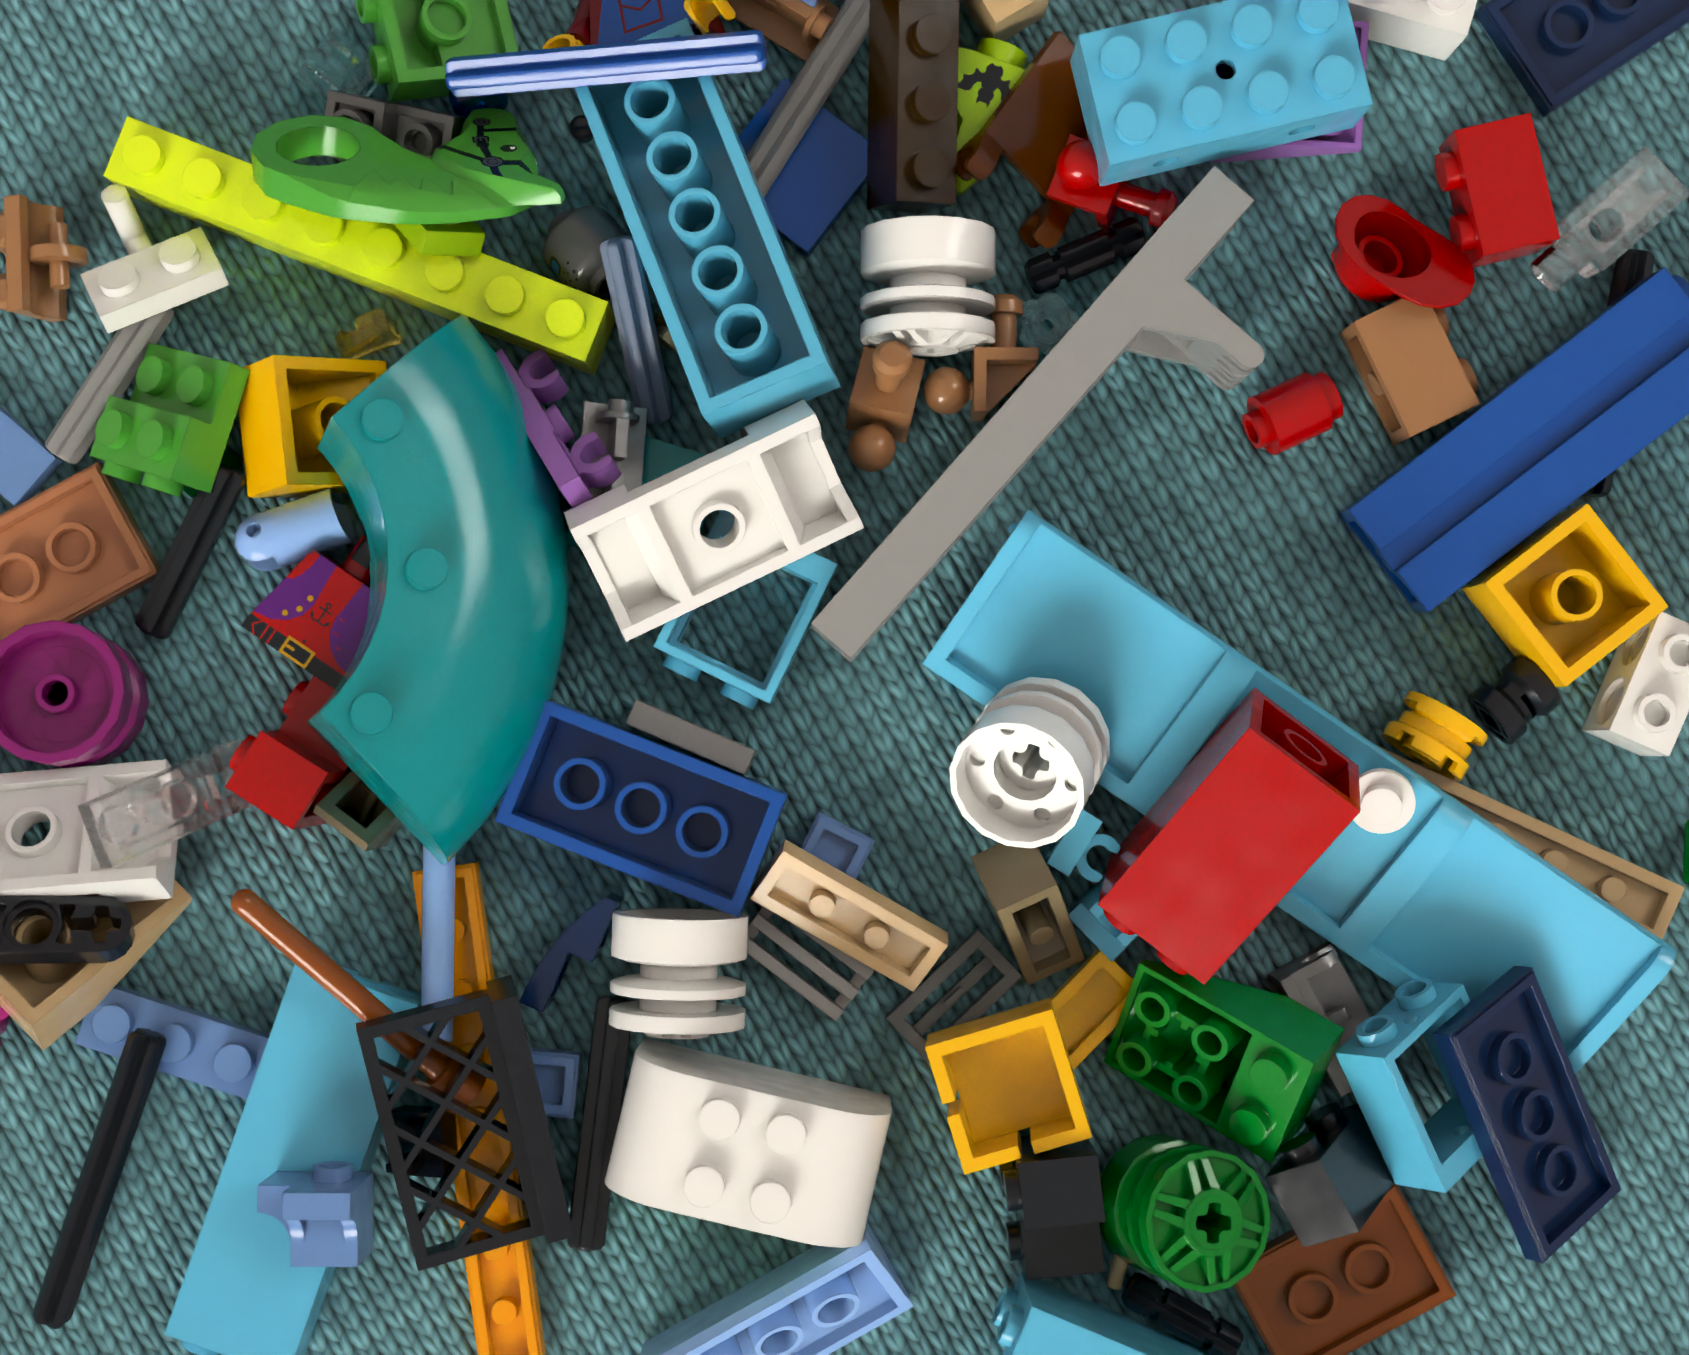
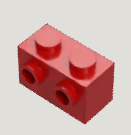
M1531 113L1454 130L1438 147L1440 153L1435 156L1436 179L1443 192L1449 191L1454 215L1449 219L1450 239L1459 248L1460 252H1464L1473 268L1540 253L1560 239Z

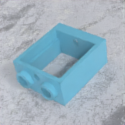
M720 510L707 538L719 539L727 535L734 525V515L729 511ZM813 552L780 568L811 584L764 682H760L680 642L696 609L664 624L653 646L667 653L662 666L697 682L701 671L724 681L719 694L754 710L759 699L772 705L811 626V622L835 577L838 564Z
M1419 978L1401 985L1395 991V997L1375 1016L1362 1021L1356 1027L1355 1034L1335 1054L1396 1185L1447 1193L1482 1157V1153L1432 1033L1471 1001L1463 984L1432 982L1428 978ZM1422 1034L1427 1041L1451 1095V1098L1424 1125L1395 1063V1060Z

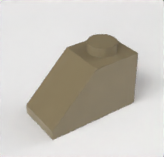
M997 843L991 848L971 856L986 896L1027 985L1085 960L1058 885L1038 847L1024 848Z

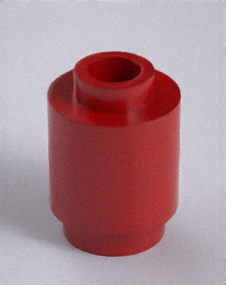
M1303 372L1248 398L1247 413L1243 414L1242 423L1248 439L1255 448L1260 449L1264 447L1270 454L1278 455L1329 431L1332 428L1333 421L1343 416V403L1334 382L1326 373L1318 372L1311 376L1309 373Z

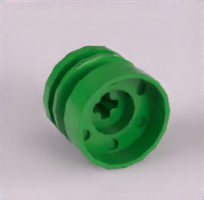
M1155 1134L1136 1138L1118 1150L1101 1174L1106 1222L1099 1223L1100 1232L1109 1249L1127 1264L1137 1269L1157 1275L1159 1278L1181 1288L1209 1293L1230 1288L1249 1274L1265 1250L1271 1224L1268 1195L1256 1172L1236 1155L1182 1139Z

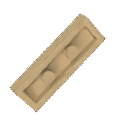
M786 839L751 889L750 900L913 992L948 947V932Z

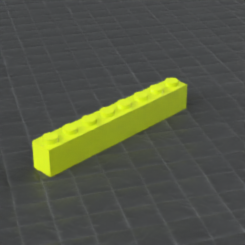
M129 116L125 120L103 175L113 184L123 185L131 197L449 320L466 315L480 332L532 352L544 350L550 359L595 375L616 322L613 309L608 301L481 253L480 257L421 255L394 224L330 217L268 197L254 181L252 164Z

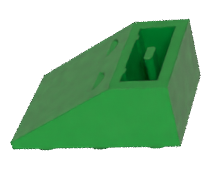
M1143 959L1138 965L1104 1062L1254 1154L1272 1163L1281 1153L1280 1148L1291 1140L1303 1127L1304 1119L1309 1113L1345 1029L1288 996L1216 977H1211L1203 985L1189 973L1181 975L1171 970L1165 964Z

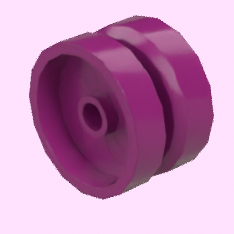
M56 620L25 625L0 641V746L20 759L59 768L105 765L128 750L143 729L149 705L145 675L130 652L109 638L95 633L84 626Z

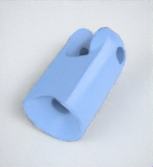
M331 488L264 512L254 513L244 519L238 526L235 534V547L238 553L247 559L251 566L262 571L277 570L302 561L314 550L324 553L355 541L354 525L346 505L332 501Z

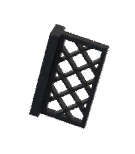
M511 975L486 981L487 989L356 1023V1031L418 1271L547 1234L549 1244L574 1237L519 1000ZM479 1011L483 1032L469 1053L439 1038L451 1018ZM434 1023L429 1032L419 1027ZM402 1031L422 1043L405 1069L401 1070L379 1058L374 1038ZM487 1046L492 1066L479 1059ZM431 1048L462 1063L444 1092L414 1077V1074ZM472 1069L495 1081L498 1091L484 1113L454 1098ZM384 1076L396 1081L389 1094ZM406 1087L436 1102V1105L419 1131L394 1119L392 1109ZM501 1107L503 1108L506 1125L494 1119ZM446 1109L476 1123L459 1152L429 1137ZM486 1130L511 1142L512 1151L498 1172L469 1158ZM399 1136L411 1142L404 1154ZM421 1148L451 1163L434 1190L409 1178L408 1168ZM516 1166L521 1184L509 1179ZM461 1169L490 1183L474 1210L444 1196ZM502 1189L525 1201L529 1218L502 1226L484 1217V1215ZM414 1196L426 1202L419 1214ZM436 1208L465 1222L454 1240L427 1247L423 1228ZM476 1228L482 1230V1232L473 1234Z

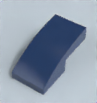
M611 893L589 908L564 931L539 963L519 1003L544 1012L555 998L572 955L589 962H593L600 956L612 928L613 912L620 909L624 897Z

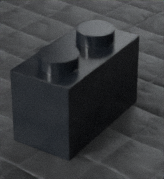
M1334 1102L1311 1112L1304 1119L1306 1124L1304 1130L1300 1135L1292 1138L1280 1148L1282 1157L1265 1176L1303 1247L1359 1232L1394 1184V1180L1359 1104L1341 1108L1339 1103Z

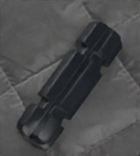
M1129 217L1112 224V228L1107 233L1104 229H1101L1056 248L1055 255L1051 256L1048 252L1038 255L1025 263L1024 270L1028 283L1035 294H1042L1059 287L1060 280L1064 278L1067 282H1071L1114 264L1117 256H1120L1122 260L1133 256L1146 244L1145 233L1139 221L1135 217Z
M1134 1273L1127 1281L1121 1299L1128 1309L1143 1317L1150 1314V1318L1153 1319L1155 1324L1197 1347L1204 1344L1203 1347L1207 1349L1206 1352L1211 1355H1236L1238 1353L1244 1335L1234 1324L1221 1317L1214 1320V1316L1207 1309L1167 1287L1163 1291L1160 1290L1161 1287L1158 1286V1282L1142 1273Z

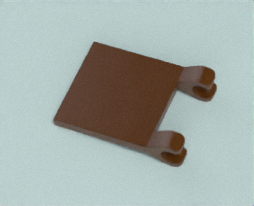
M1061 31L1054 32L981 130L957 152L956 174L962 180L969 181L974 178L979 181L986 179L995 168L1000 154H1002L1046 199L1041 206L1025 219L1018 229L1019 237L1030 248H1037L1039 245L1045 249L1052 248L1062 237L1068 219L1076 207L1047 198L1046 194L1056 171L1058 155L1066 146L1070 134L1089 140L1070 64L1075 46Z

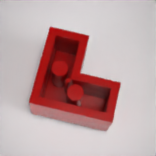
M315 676L312 677L309 683L304 680L301 681L290 693L283 706L282 712L287 715V718L280 729L260 730L257 737L249 735L236 749L229 763V768L234 770V773L225 788L292 830L326 824V821L313 812L314 808L352 770L306 722L324 705L335 689Z

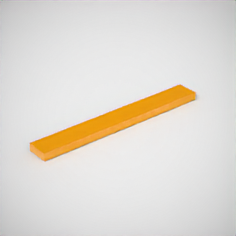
M479 862L455 865L454 997L487 989L486 981L495 979ZM416 870L412 872L422 943L423 870ZM479 1011L454 1017L453 1041L449 1042L450 1044L467 1053L470 1052L483 1032ZM487 1046L479 1059L492 1066ZM486 1077L482 1090L469 1106L484 1113L498 1091L496 1082ZM501 1107L494 1119L506 1125L503 1108ZM455 1114L457 1149L459 1152L476 1123ZM486 1130L469 1158L498 1172L512 1151L511 1142ZM516 1166L509 1179L521 1184ZM461 1169L454 1180L457 1203L474 1210L490 1183ZM502 1189L484 1215V1217L502 1226L528 1218L525 1201ZM459 1219V1221H460V1229H461V1228L463 1227V1225L465 1224V1222H464L463 1220ZM476 1228L473 1234L482 1232V1230ZM531 1239L466 1257L465 1265L478 1355H547Z

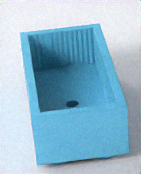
M1226 0L1080 34L1070 59L1088 139L1093 146L1097 160L1100 187L1354 128L1373 105L1348 0ZM1219 64L1229 65L1233 70V77L1221 79L1216 74V66Z

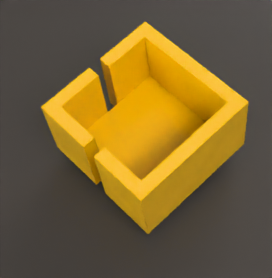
M1051 997L928 1034L925 1050L942 1104L949 1103L947 1120L964 1175L1022 1158L1019 1130L1030 1128V1140L1034 1154L1092 1138L1089 1118ZM957 1090L960 1096L959 1099H956Z

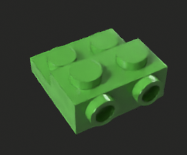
M355 0L360 22L362 24L372 23L377 45H370L369 65L372 79L376 85H387L390 102L452 96L453 94L447 88L445 80L446 61L452 57L518 51L507 0Z
M149 343L144 359L137 369L136 384L130 401L109 395L104 412L96 425V437L89 456L105 461L101 473L140 485L144 474L141 485L177 497H181L184 486L211 493L250 370L231 362Z

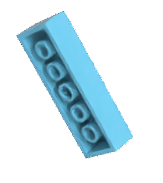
M685 18L638 40L693 36L695 33L688 18ZM714 75L574 87L701 414L719 438L744 429L745 426L802 399L809 401L841 387Z

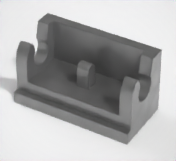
M1326 942L1267 975L1277 994L1288 996L1345 1029L1335 1050L1336 1052L1355 1034L1356 1027L1365 1019L1370 1018L1340 962L1336 949L1332 943ZM1334 1053L1323 1081L1328 1088L1343 1097L1352 1092V1089Z

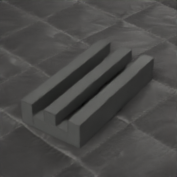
M976 928L921 981L914 992L910 991L886 1014V1019L930 1064L925 1050L926 1040L922 1035L994 966L1002 974L946 1028L979 1019L1022 975ZM979 949L984 956L911 1025L905 1018L973 952Z

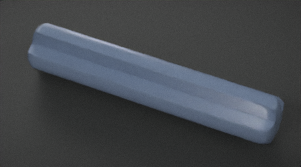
M619 235L610 237L601 242L600 252L634 407L648 408L646 425L657 424L672 418L674 410L642 260L632 236Z

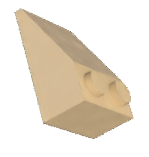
M174 879L173 898L123 902L131 914L135 938L132 947L127 953L115 961L106 963L0 964V1006L44 1051L98 1006L192 902L191 895ZM89 894V895H77V896H101V895H100V894ZM41 915L28 916L16 926L14 938L21 944H38L50 935L53 927L52 921ZM65 916L64 922L67 937L64 944H71L73 942L70 930L91 931L94 941L99 943L106 941L109 931L120 929L113 927L109 917L99 918L97 928L75 929L72 916Z

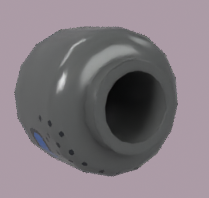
M600 206L566 209L559 213L549 225L548 235L545 238L542 251L544 262L561 284L609 301L611 298L601 257L600 244L610 237L628 234L611 214Z

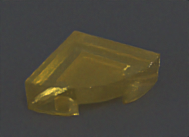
M379 308L357 317L354 322L356 330L348 333L347 331L340 330L335 337V342L342 359H358L403 343L396 322Z

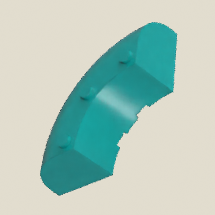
M466 315L455 318L434 332L331 417L318 445L319 451L335 469L348 490L360 521L362 520L371 559L369 562L370 594L368 617L358 650L339 685L324 705L306 723L441 864H447L482 827L505 795L508 786L516 774L535 734L545 701H550L554 692L565 644L569 602L568 542L557 484L526 434L521 400L512 379L498 355Z

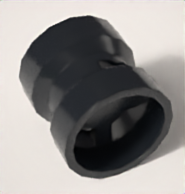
M1516 656L1502 667L1501 677L1493 684H1482L1468 696L1467 701L1477 718L1493 735L1502 742L1512 745L1527 732V723L1535 716H1547L1561 704V697L1553 683L1535 664L1525 657Z

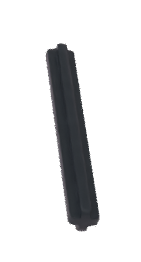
M137 1028L127 1036L32 1312L34 1321L38 1324L47 1325L51 1329H59L73 1315L167 1044L165 1036L148 1028Z

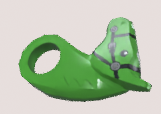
M482 108L471 111L463 123L461 135L437 147L430 156H424L407 150L369 125L346 117L308 115L278 121L256 134L250 150L254 181L266 196L285 204L341 219L390 224L462 223L513 216L535 205L562 204L566 197L564 190L558 183L538 176L536 159L527 147L517 121L510 112L498 108ZM310 156H333L346 159L344 162L319 166L293 162Z

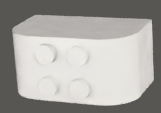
M644 1038L634 1054L606 1173L605 1185L624 1198L673 1213L805 1244L836 1248L858 1246L862 1243L892 1114L890 1095Z

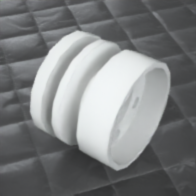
M933 215L885 219L869 224L861 230V274L864 279L889 286L888 288L869 292L860 298V308L863 313L873 317L866 319L860 324V341L863 345L876 348L883 341L897 340L909 348L912 356L938 357L972 351L974 347H988L995 343V324L992 320L983 317L995 311L994 295L967 287L988 281L996 275V233L994 227L982 221L962 217Z
M1028 677L1004 686L989 700L984 711L978 716L976 723L967 732L959 744L949 768L951 793L962 816L982 835L1006 846L1035 848L1059 840L1075 826L1110 757L1109 729L1099 708L1079 689L1057 679Z
M639 908L613 912L611 956L627 962L640 963V973L614 978L610 982V992L620 996L639 998V1001L612 1005L609 1008V1025L617 1029L642 1032L646 1036L662 1039H699L709 1037L710 1034L734 1032L744 1029L746 1009L737 1005L720 1003L717 1000L745 996L746 983L731 977L718 975V965L732 964L747 959L749 915L741 913L738 918L720 910L690 908Z

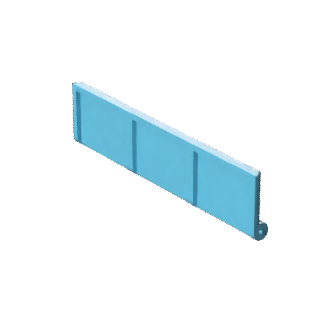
M1030 509L1026 511L1019 523H1011L1009 525L1008 532L1010 536L922 663L983 706H986L989 700L1007 684L1028 677L1057 679L1079 689L1099 708L1109 729L1110 757L1098 784L1144 816L1253 687L1359 766V775L1376 768L1391 769L1402 774L1411 783L1415 793L1416 806L1410 821L1397 831L1378 834L1361 828L1352 820L1276 906L1397 988L1406 982L1419 978H1428L1432 982L1460 983L1464 985L1469 999L1472 1001L1513 966L1532 967L1575 1074L1664 979L1675 962L1677 951L1673 946Z

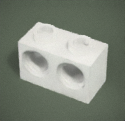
M1661 612L1617 647L1582 731L1639 756H1670L1689 712V623Z

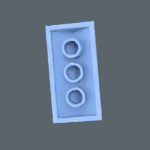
M867 1221L860 1245L846 1248L816 1245L645 1341L640 1355H829L914 1306Z

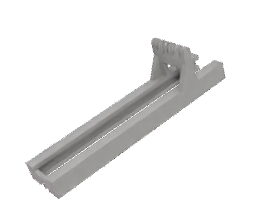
M1214 165L811 622L813 631L851 663L1125 351L1194 366L1222 390L1234 389L1264 360L1263 348L1187 281L1236 225L1235 223L1251 206L1254 199Z

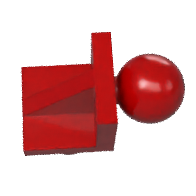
M1071 134L1066 146L1058 155L1056 171L1046 194L1047 198L1095 214L1097 227L1108 231L1119 207L1148 217L1149 225L1160 228L1176 210L1178 203L1174 191L1161 188L1159 193L1128 183L1129 180L1100 187L1097 160L1091 142Z

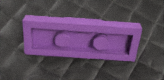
M503 349L496 352L519 394L523 408L526 434L571 507L574 508L594 498L589 488H602L614 483L622 473L610 454L592 463L595 459L608 452L596 432L580 437L570 451L566 443L576 438L560 410L556 404L546 410L540 404L555 402L564 397L569 391L546 351L538 350L528 355L523 360L518 371H516Z

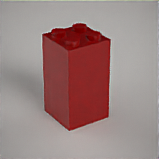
M1253 687L1122 841L1119 852L1111 854L1098 906L1103 909L1108 921L1118 930L1127 935H1134L1136 933L1156 948L1158 957L1171 970L1181 975L1189 973L1205 985L1361 812L1359 766Z

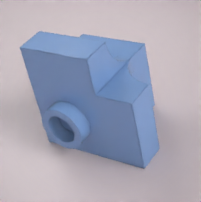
M328 1161L314 1164L313 1172L276 1171L257 1186V1213H265L275 1217L284 1225L288 1232L291 1244L290 1267H358L373 1251L374 1172H354V1164L351 1162Z

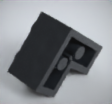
M1030 1135L1020 1136L1022 1158L998 1165L1003 1197L1006 1198L1008 1212L1016 1211L1017 1221L1005 1222L1010 1261L1021 1260L1027 1281L1105 1272L1099 1223L1106 1221L1098 1154L1089 1139L1034 1154Z

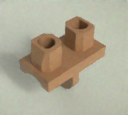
M20 194L5 196L4 211L0 212V252L5 253L6 273L0 274V310L48 322L67 321L66 289L70 288V268L88 265V250L82 246L69 244L68 224L64 223L63 208L34 203L28 197Z

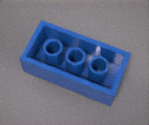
M546 700L535 734L512 782L506 790L494 821L739 918L789 793L560 702Z

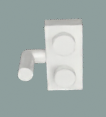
M114 184L102 191L101 198L128 255L84 272L80 276L108 334L229 285L224 271L201 227L152 245L126 188L123 185Z

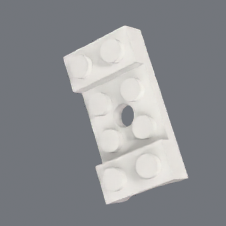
M804 399L745 426L744 429L747 436L627 492L623 484L563 512L569 529L582 550L626 642L864 528L856 509L841 484L823 442L821 426L817 416ZM716 510L731 512L734 515V525L727 535L719 539H709L700 534L701 522L709 513Z
M167 759L0 773V896H77L100 894L101 896L115 898L122 903L173 898L183 781ZM50 822V831L43 841L34 846H21L24 833L34 824Z

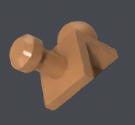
M1014 294L994 295L995 311L986 317L991 318L995 324V343L991 347H974L970 358V381L960 370L953 367H940L928 375L923 385V396L926 404L933 411L944 415L954 414L960 411L970 400V421H983L984 417L1030 372H1033L1039 360V347H1017V318L1023 316V301Z
M897 340L883 341L876 348L863 346L849 401L845 429L855 431L848 444L849 456L859 469L867 472H877L886 468L895 456V441L907 442L926 360L912 357L909 348Z

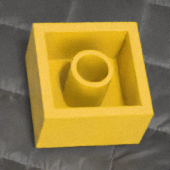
M1588 503L1558 513L1462 588L1515 657H1525L1535 664L1555 687L1568 686L1669 607Z

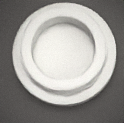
M1386 768L1371 769L1359 775L1361 812L1353 819L1355 823L1369 832L1378 834L1391 833L1404 827L1412 818L1416 806L1415 793L1411 783L1402 774Z

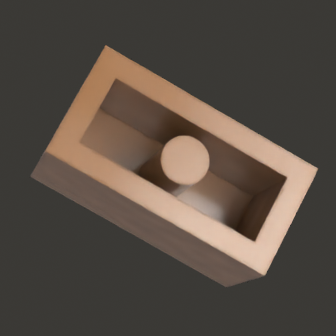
M1403 298L1352 322L1339 333L1393 446L1480 404L1475 394L1478 390L1475 373L1464 358H1457L1447 337L1450 333V326L1443 309L1419 306Z

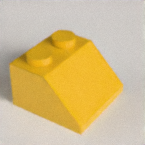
M271 355L243 367L250 370L238 407L248 498H303L331 488V494L348 493L335 469L319 451L318 445L331 417L387 370L386 361Z

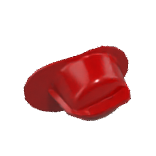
M1360 195L1352 197L1340 206L1335 217V236L1338 240V245L1331 254V260L1334 263L1340 281L1352 294L1362 300L1373 303L1397 301L1403 298L1419 306L1439 309L1456 306L1469 297L1475 283L1473 266L1464 252H1460L1459 248L1450 240L1417 221L1405 210L1388 199L1374 195Z

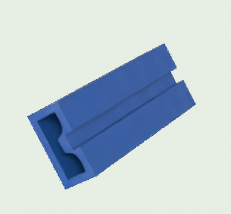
M1665 267L1645 277L1338 513L1415 612H1430L1689 414V283L1679 275L1673 274L1671 276Z

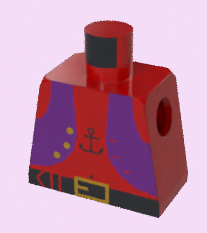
M363 535L343 564L331 556L316 550L309 553L250 613L241 625L334 689L341 682L358 650L368 617L370 594L369 562L371 559L367 536Z

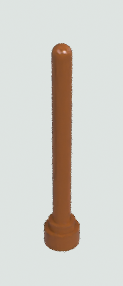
M241 889L233 894L231 908L238 916L361 1021L394 1013L255 892L249 889ZM402 1031L381 1036L408 1061L411 1060L422 1043ZM431 1048L418 1069L427 1076V1084L444 1092L462 1063L444 1056L439 1051ZM472 1069L454 1098L466 1105L471 1104L482 1090L486 1076ZM446 1109V1111L449 1112L451 1115L457 1114L449 1109Z

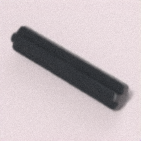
M220 463L211 493L198 490L135 618V624L143 633L159 639H167L171 636L246 484V477L236 468Z

